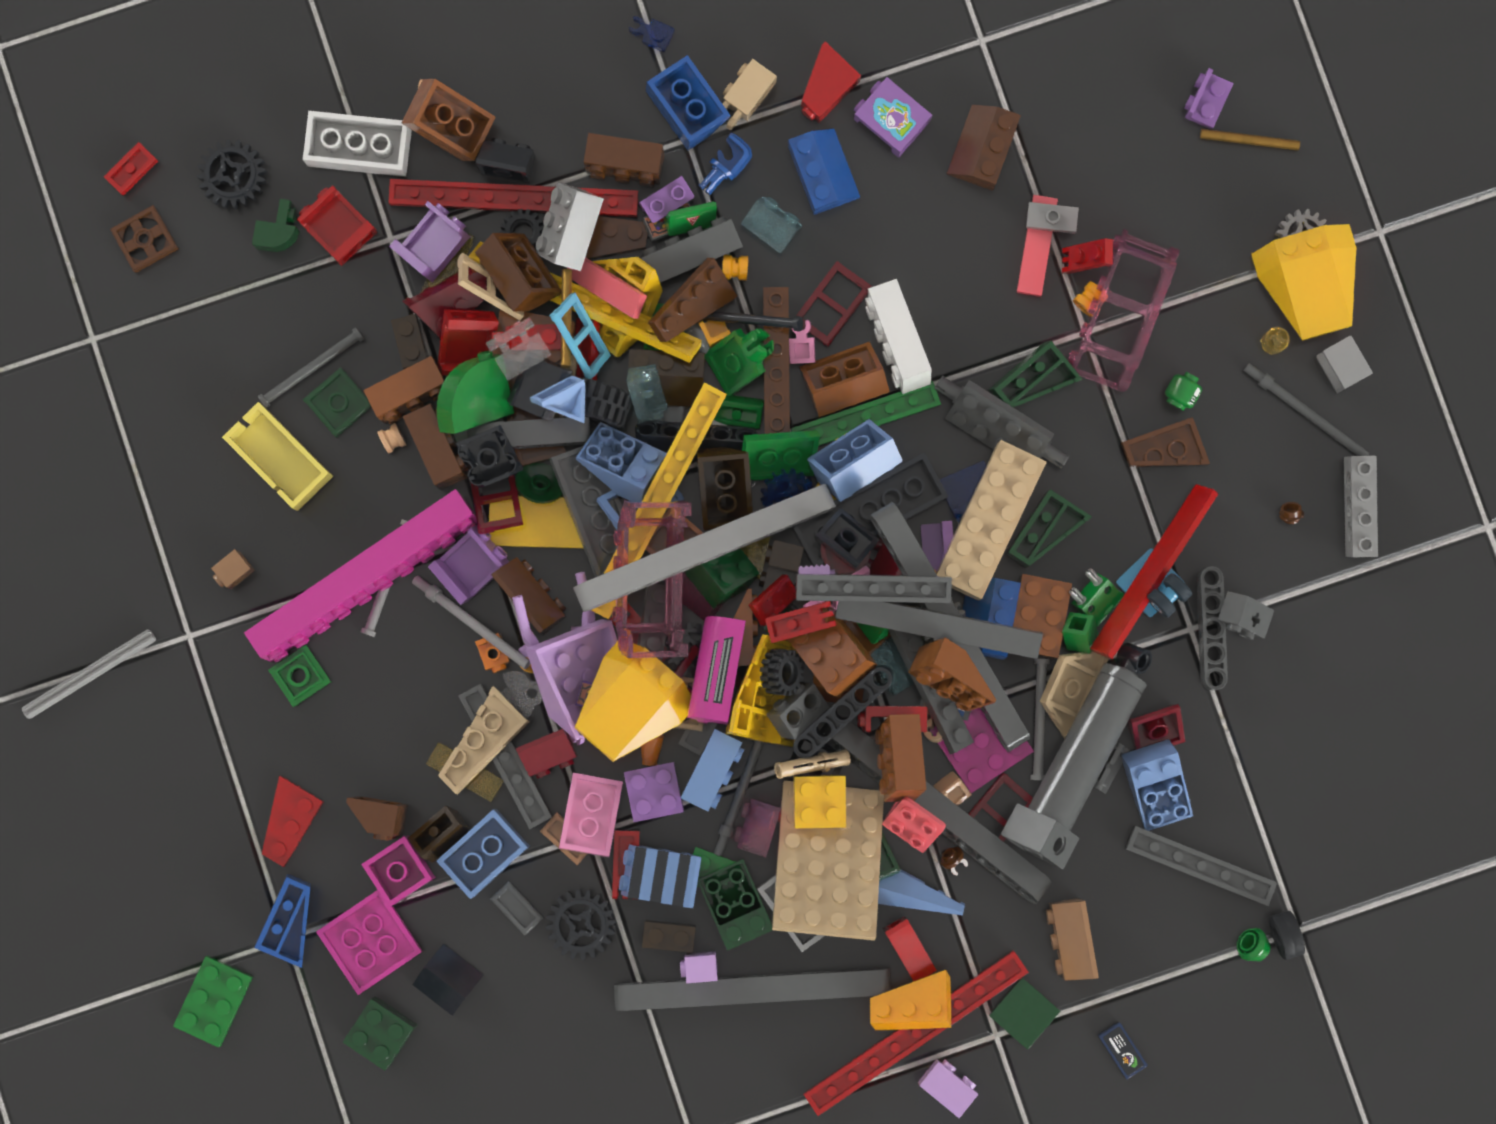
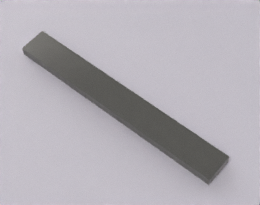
M838 601L835 616L837 619L936 639L946 637L956 643L1038 659L1043 632L894 602Z

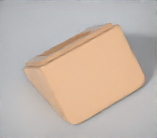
M953 771L934 785L935 789L957 806L972 795Z

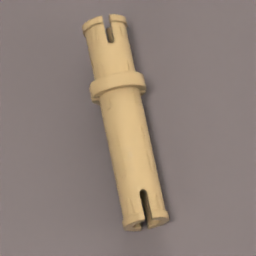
M846 749L832 753L823 751L809 758L777 762L774 766L775 774L778 779L787 776L820 770L828 772L830 768L850 765V755ZM830 759L832 760L831 762H826V763H821V764H818V763H817V762H820V761H825V760H830ZM808 764L806 767L793 768L794 766Z

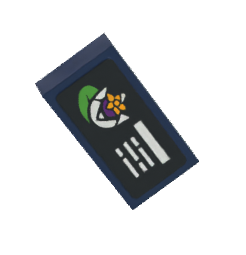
M1117 1022L1098 1035L1126 1080L1148 1066L1120 1022Z

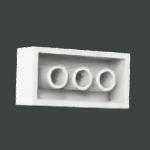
M308 111L303 161L308 167L406 177L412 130L401 124L402 120Z
M897 279L869 288L868 298H865L867 305L865 309L869 320H874V333L878 343L883 342V357L887 366L891 364V377L895 388L900 387L902 394L930 385L932 369Z

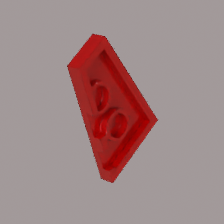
M279 776L262 855L285 867L324 801L285 777Z

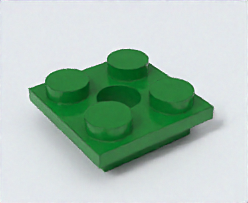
M307 644L268 669L292 707L297 706L331 683V680ZM299 668L303 669L306 674L304 681L301 683H297L293 679L294 671Z

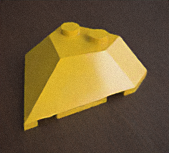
M639 257L592 261L646 294L647 297L641 313L652 318L663 291L656 270ZM600 323V337L608 351L616 357H620L638 341L631 336Z

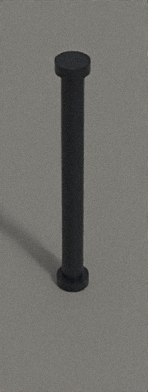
M714 311L702 319L706 321L793 328L797 332H800L803 328V318L801 316L784 318Z

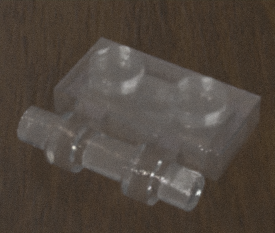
M530 317L522 322L520 320L513 324L514 327L502 334L501 332L495 334L494 338L486 343L491 352L498 347L503 352L495 360L507 380L552 355L539 333L529 337L527 330L535 326ZM520 336L523 342L510 349L507 342Z

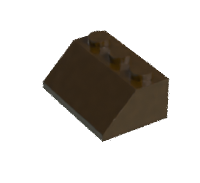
M629 349L628 393L633 397L631 405H663L691 408L704 384L705 353L697 352L691 362L688 363L664 351Z
M725 447L698 449L697 462L703 529H715L753 513L749 453Z

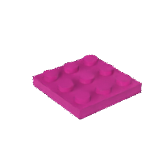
M980 708L971 711L968 721L963 720L974 743L954 754L949 753L944 741L937 743L970 793H973L1034 752L1027 741L1014 750L1007 752ZM936 725L933 729H929L933 736H937L939 731Z
M378 890L316 931L357 995H360L423 952L393 906L388 907Z

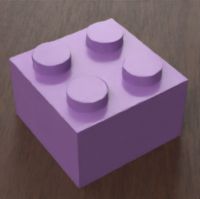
M675 762L624 772L633 822L684 812Z

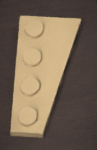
M494 686L489 691V696L484 704L478 709L472 724L464 732L461 742L455 747L438 775L457 795L529 723Z

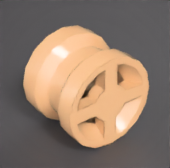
M396 423L392 424L387 430L377 432L388 454L392 453L394 448L398 446L404 447L407 445Z

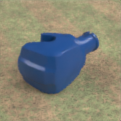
M730 133L726 139L733 158L726 160L722 151L718 150V161L714 158L709 161L712 165V170L698 185L704 190L711 183L705 190L710 196L723 179L732 181L752 158V151L749 145L734 133Z

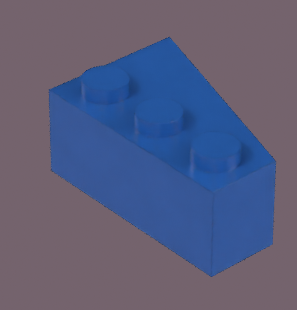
M287 874L254 948L302 968L311 883Z

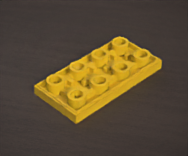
M518 496L523 525L496 530L490 533V539L496 546L584 549L565 499L562 497L554 502L542 504L529 501L523 496ZM512 499L490 503L489 522L515 517Z

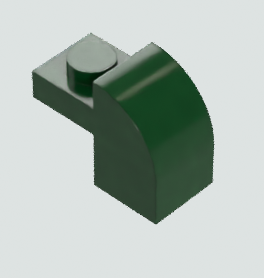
M280 199L276 223L256 220L252 245L256 249L279 252L288 249L295 243L300 231L296 226L291 225V223H295L297 210L290 200Z

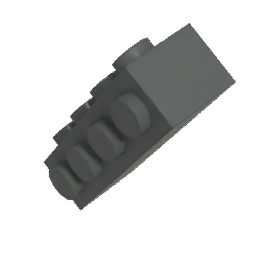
M724 216L710 221L712 226L705 229L698 226L687 231L689 235L679 239V236H675L664 241L666 245L657 249L654 245L642 250L643 255L639 258L656 270L659 281L663 282L700 266L707 258L716 259L743 247L732 219H725Z

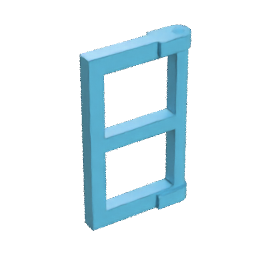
M571 293L550 314V318L556 324L583 371L584 377L591 379L598 373L611 354L576 293ZM572 306L584 325L574 338H572L561 319ZM588 334L600 353L590 366H588L577 347Z

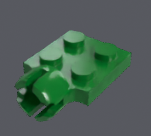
M739 328L714 345L705 354V359L727 394V397L734 395L765 372L762 362L774 350L773 340L766 345L763 344V341L770 337L765 330L755 329L745 335L741 328Z

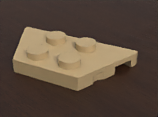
M1093 651L1091 654L1080 652L1059 655L1040 703L1064 739L1104 663H1107L1109 658Z

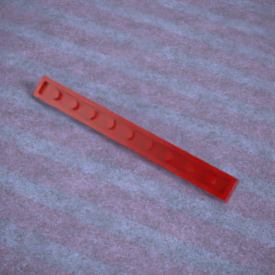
M390 179L389 205L427 207L425 204L429 201L434 206L439 203L444 208L517 212L518 209L523 211L528 209L531 212L547 213L552 202L551 193L555 187ZM580 188L603 198L599 215L637 217V190Z
M1014 950L951 993V1025L1029 973ZM947 1028L896 1030L803 1094L817 1116H819Z

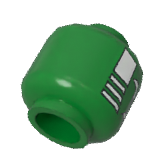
M1185 372L1184 376L1180 374L1174 375L1165 390V395L1168 398L1167 402L1183 411L1185 408H1192L1202 393V387L1197 383L1199 378L1188 372Z

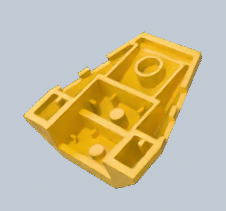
M1350 224L1322 225L1279 238L1251 254L1258 279L1265 286L1302 341L1352 326L1357 248Z
M762 634L731 704L725 733L755 741L793 747L795 740L781 738L766 715L773 708L772 705L785 696L770 694L765 691L766 688H763L761 685L764 681H760V676L763 675V672H760V667H764V664L761 663L762 659H767L765 654L767 652L770 653L771 649L796 650L789 641L784 640L771 643L770 636Z
M619 639L603 657L574 728L614 762L668 730L679 726L688 716L691 694L684 681L648 649Z

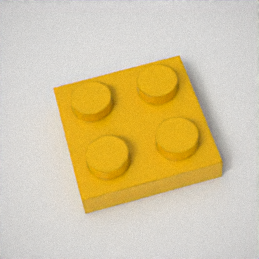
M793 776L795 829L846 827V776Z

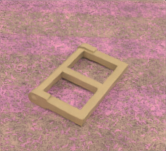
M461 253L458 257L457 265L459 268L458 285L514 318L521 320L524 317V311L513 312L505 301L496 297V287L487 270L479 263L470 259L468 255ZM468 266L487 277V291L468 280Z

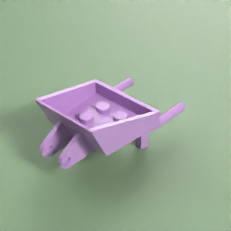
M585 572L575 574L578 585L587 581ZM522 595L515 596L512 599L522 639L525 643L518 650L523 656L529 658L548 716L569 734L573 743L576 742L577 745L583 744L585 737L574 728L582 707L575 704L582 680L593 683L603 657L618 641L612 620L600 619L595 621V612L589 610L582 613V626H571V631L539 643L530 629Z

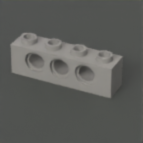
M1376 456L1344 457L1345 557H1378Z

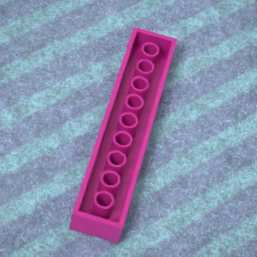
M456 489L245 631L244 634L260 658L269 662L275 661L276 663L282 661L289 655L288 651L294 647L300 648L310 641V636L316 632L321 634L329 629V623L337 618L341 620L351 613V608L357 604L362 606L372 599V594L378 590L382 592L391 587L394 579L410 574L414 570L413 566L419 562L425 563L435 556V551L441 547L446 549L456 542L455 538L462 533L466 535L470 527L476 526L477 519L475 513L465 498Z

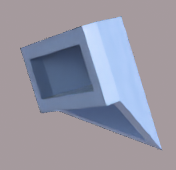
M571 375L530 397L532 403L584 423L585 382L578 377Z

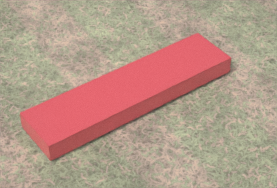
M1033 195L1032 202L1057 205L1058 199ZM1027 228L1016 293L1042 296L1053 231Z
M586 257L581 271L571 269L574 282L631 318H639L647 297L646 294Z

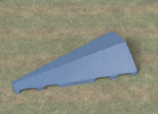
M903 870L898 874L879 881L878 904L963 915L965 903H958L947 897L941 890L936 891L925 885L924 881Z

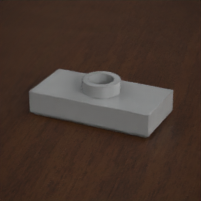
M1029 202L1026 228L1075 234L1079 208Z

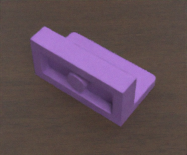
M952 521L923 524L920 527L922 550L936 571L953 538Z

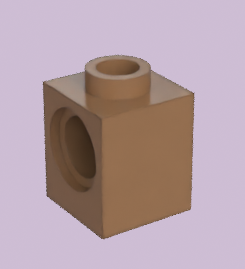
M236 549L211 568L215 573L213 578L222 588L226 586L229 589H233L255 571L243 554Z

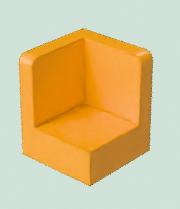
M701 321L698 323L710 349L731 333L725 322L707 321L704 323Z

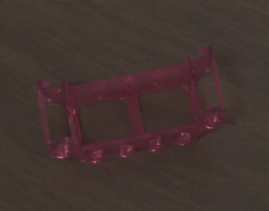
M1123 229L1120 235L1115 234L1113 265L1106 266L1109 268L1106 277L1102 275L1096 289L1100 291L1098 299H1093L1088 309V313L1092 314L1089 323L1084 322L1079 336L1083 337L1081 344L1077 350H1071L1068 362L1080 376L1121 392H1125L1129 388L1133 374L1138 369L1175 272L1177 265L1175 262L1180 253L1179 249L1173 247L1165 249L1128 235V230ZM1126 241L1165 255L1163 259L1126 244ZM1122 253H1128L1162 266L1161 274L1149 305L1139 303L1109 290V285ZM1104 302L1144 316L1130 355L1105 347L1090 339ZM1089 351L1123 364L1124 369L1118 382L1115 383L1078 369L1077 366L1082 354Z
M684 500L674 502L624 501L617 530L614 531V544L617 546V556H614L613 559L614 570L628 564L629 528L634 526H665L667 529L666 548L683 542L684 527H687L685 516H691V503ZM636 508H672L669 516L665 518H636ZM683 572L664 579L666 588L665 619L663 622L627 623V595L616 599V607H613L612 618L616 622L618 647L622 655L627 658L688 657V644L682 643L685 629L681 628ZM632 633H666L671 651L633 652Z

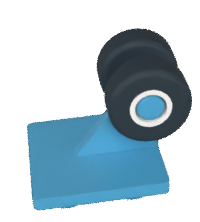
M1152 548L1116 580V584L1125 593L1152 553ZM1171 568L1158 589H1154L1147 596L1149 603L1143 612L1148 617H1152L1158 611L1162 616L1169 618L1176 611L1173 602L1176 599L1181 602L1187 601L1192 596V592Z

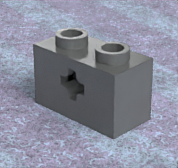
M1228 591L1218 620L1227 624L1226 629L1237 632L1244 638L1254 640L1256 636L1265 639L1274 610L1249 596Z

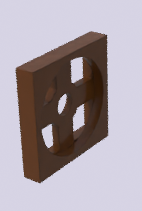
M154 205L110 228L135 273L179 249ZM139 219H152L157 221L158 225L148 230L142 226ZM131 225L134 231L133 239L124 243L125 232ZM142 234H147L149 237L146 243H141L139 240ZM164 234L166 237L165 246L157 252L153 245L154 239ZM140 247L145 250L148 258L138 260L133 258L130 252Z

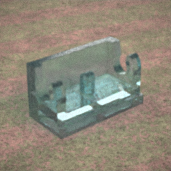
M656 364L629 368L627 385L638 423L662 418L663 413L657 411L667 410V403Z

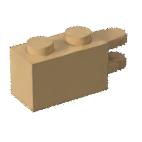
M754 59L749 64L744 63L737 73L739 78L734 84L730 82L722 94L724 95L723 105L726 110L731 109L735 112L727 122L726 128L729 130L733 129L741 117L748 122L777 82V76Z

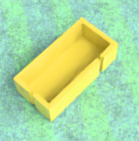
M258 402L242 417L250 425L246 427L238 421L222 438L277 491L291 508L299 511L333 475L265 406Z

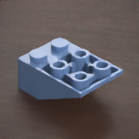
M600 422L577 455L576 460L616 494L640 506L667 453Z
M1169 739L1121 754L1125 773L1145 830L1150 831L1193 816L1179 755Z

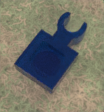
M634 16L633 21L639 23L640 27L633 29L629 26V32L633 35H643V44L665 53L675 28L653 18L648 25L642 18Z

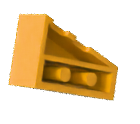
M944 970L870 998V1024L876 1031L951 1028V981L948 972Z

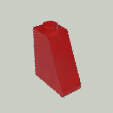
M826 41L821 46L801 102L802 113L809 120L815 119L818 123L852 91L861 79V75Z
M905 916L882 928L913 982L933 975L932 973L937 971Z

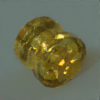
M1281 327L1271 328L1261 339L1263 350L1266 353L1275 355L1286 349L1290 342L1288 332Z

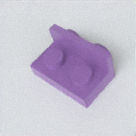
M1208 68L1205 74L1200 73L1194 85L1198 90L1195 96L1190 95L1184 109L1188 110L1185 116L1186 119L1212 130L1234 83L1212 74L1213 69Z
M680 176L638 203L643 212H646L651 222L655 223L665 217L669 211L676 210L693 199L694 194L684 178Z

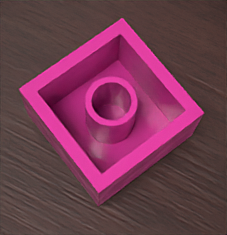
M409 835L402 837L361 864L388 907L395 905L436 878L425 860L420 857L407 839Z

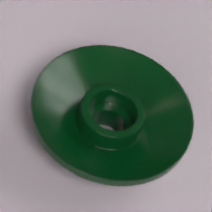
M545 463L523 466L524 470L516 475V488L529 501L542 504L551 503L562 496V491L551 465Z

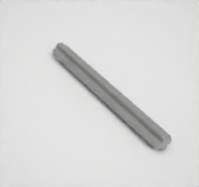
M145 630L23 706V714L29 719L35 717L155 642V635L151 630Z

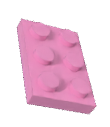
M573 773L559 849L603 857L610 856L622 781Z

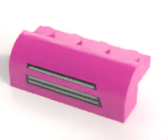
M718 616L705 617L687 718L696 719L697 723L708 724V722L728 725L746 621Z

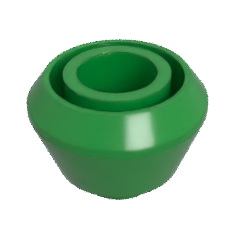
M1251 928L1244 931L1237 941L1238 955L1247 961H1262L1270 952V942L1264 931L1259 928Z

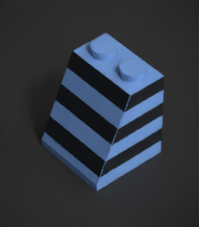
M629 844L628 850H625L623 856V864L625 865L624 875L620 877L619 881L621 895L628 898L693 908L701 857L686 852Z

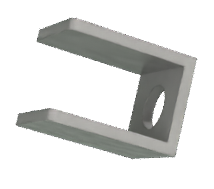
M1348 336L1316 356L1336 393L1373 374L1352 336Z

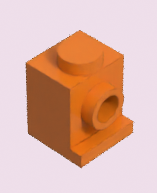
M497 633L496 635L503 640L502 635ZM484 638L475 641L485 670H492V673L507 669L506 664L511 662L508 656ZM492 649L498 652L497 657L494 659L489 657V651Z

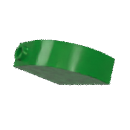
M492 351L477 353L478 357L459 364L448 374L441 386L437 400L439 432L456 434L514 414L513 406H510L507 401L510 389L503 355L493 354Z

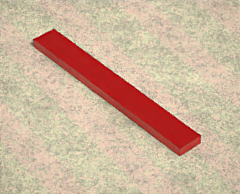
M1198 484L1194 486L1090 647L1094 653L1113 659L1149 603L1147 596L1154 589H1158L1218 496L1214 489Z

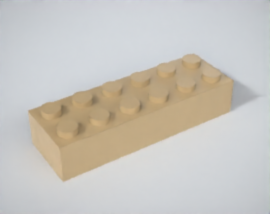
M1000 440L997 443L936 571L937 576H951L953 589L978 601L983 598L1046 465V461L1005 441Z

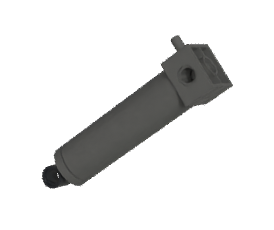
M1128 642L1124 643L1118 650L1116 657L1118 665L1104 663L1029 807L1027 808L1017 803L1000 834L1024 852L1060 869H1064L1080 839L1071 832V829L1147 686L1144 681L1138 678V674H1143L1149 669L1152 662V653Z

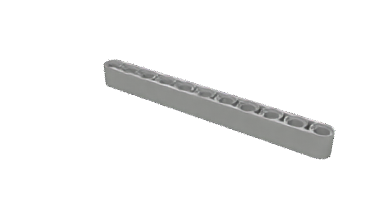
M823 484L575 586L573 589L583 612H586L822 515L836 508L827 484Z

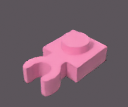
M805 320L806 327L800 332L794 331L792 328L796 338L789 339L790 364L816 363L815 338L807 337L811 330V322L809 320Z

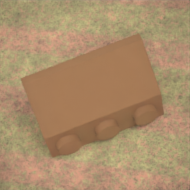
M1075 898L1049 903L1050 909H1046L1048 924H1052L1054 934L1050 935L1052 949H1057L1058 960H1055L1057 975H1061L1065 981L1099 978L1086 901Z

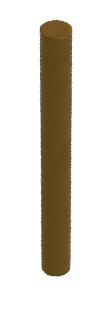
M1201 129L1200 139L1297 151L1300 148V141L1209 129Z
M571 269L562 270V302L572 293ZM572 307L561 318L570 335ZM561 335V367L570 368L571 350Z

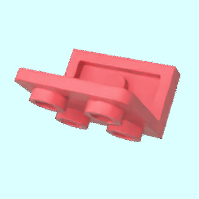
M903 797L900 802H895L882 822L883 826L921 853L926 851L946 827L942 820L909 797Z

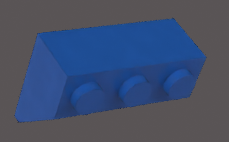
M688 55L646 83V93L688 151L707 139L730 117L729 112Z
M835 129L810 131L788 140L790 154L814 215L860 198Z
M992 578L981 600L978 601L967 595L964 596L962 610H965V617L1013 626L1021 583ZM979 647L985 657L1000 660L1007 658L1008 653Z

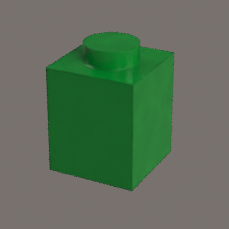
M1069 612L1062 630L1067 650L1091 654L1092 650L1090 647L1098 636L1093 615Z

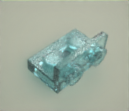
M770 197L758 199L741 223L779 253L784 251L796 232L802 228V225L798 223L799 219L795 215L782 211L779 208V204Z

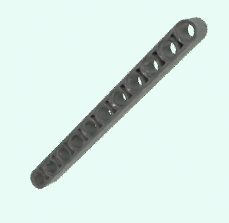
M893 502L870 515L874 527L903 576H937L900 510ZM952 600L951 603H919L924 609L961 616ZM953 642L966 650L996 698L995 703L980 709L1004 749L1010 752L1028 741L1030 735L980 648Z
M826 722L820 729V732L822 734H829L831 726ZM849 722L827 744L837 752L846 749L850 755V762L879 784L880 779H882V770H879L877 765L880 747L872 738ZM926 782L927 790L915 802L946 824L942 834L1024 899L1037 904L1051 885V880Z
M868 968L718 977L717 981L686 983V979L614 984L615 1011L877 996L891 990L890 968Z

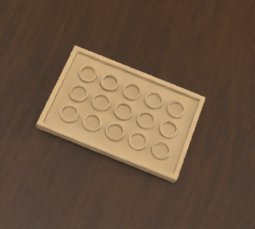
M793 781L783 782L772 930L875 941L884 794L881 795L878 790L846 787V827L795 829Z

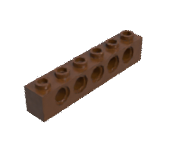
M763 287V316L789 318L788 287ZM763 326V330L770 335V337L764 340V345L771 340L774 342L772 354L764 359V434L790 432L789 328Z

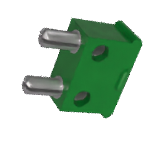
M1090 568L1088 569L1089 572L1086 571L1085 573L1091 580L1081 592L1073 587L1069 594L1074 598L1071 604L1081 614L1093 615L1098 627L1121 601L1124 593L1117 590L1109 579L1098 573L1096 574Z

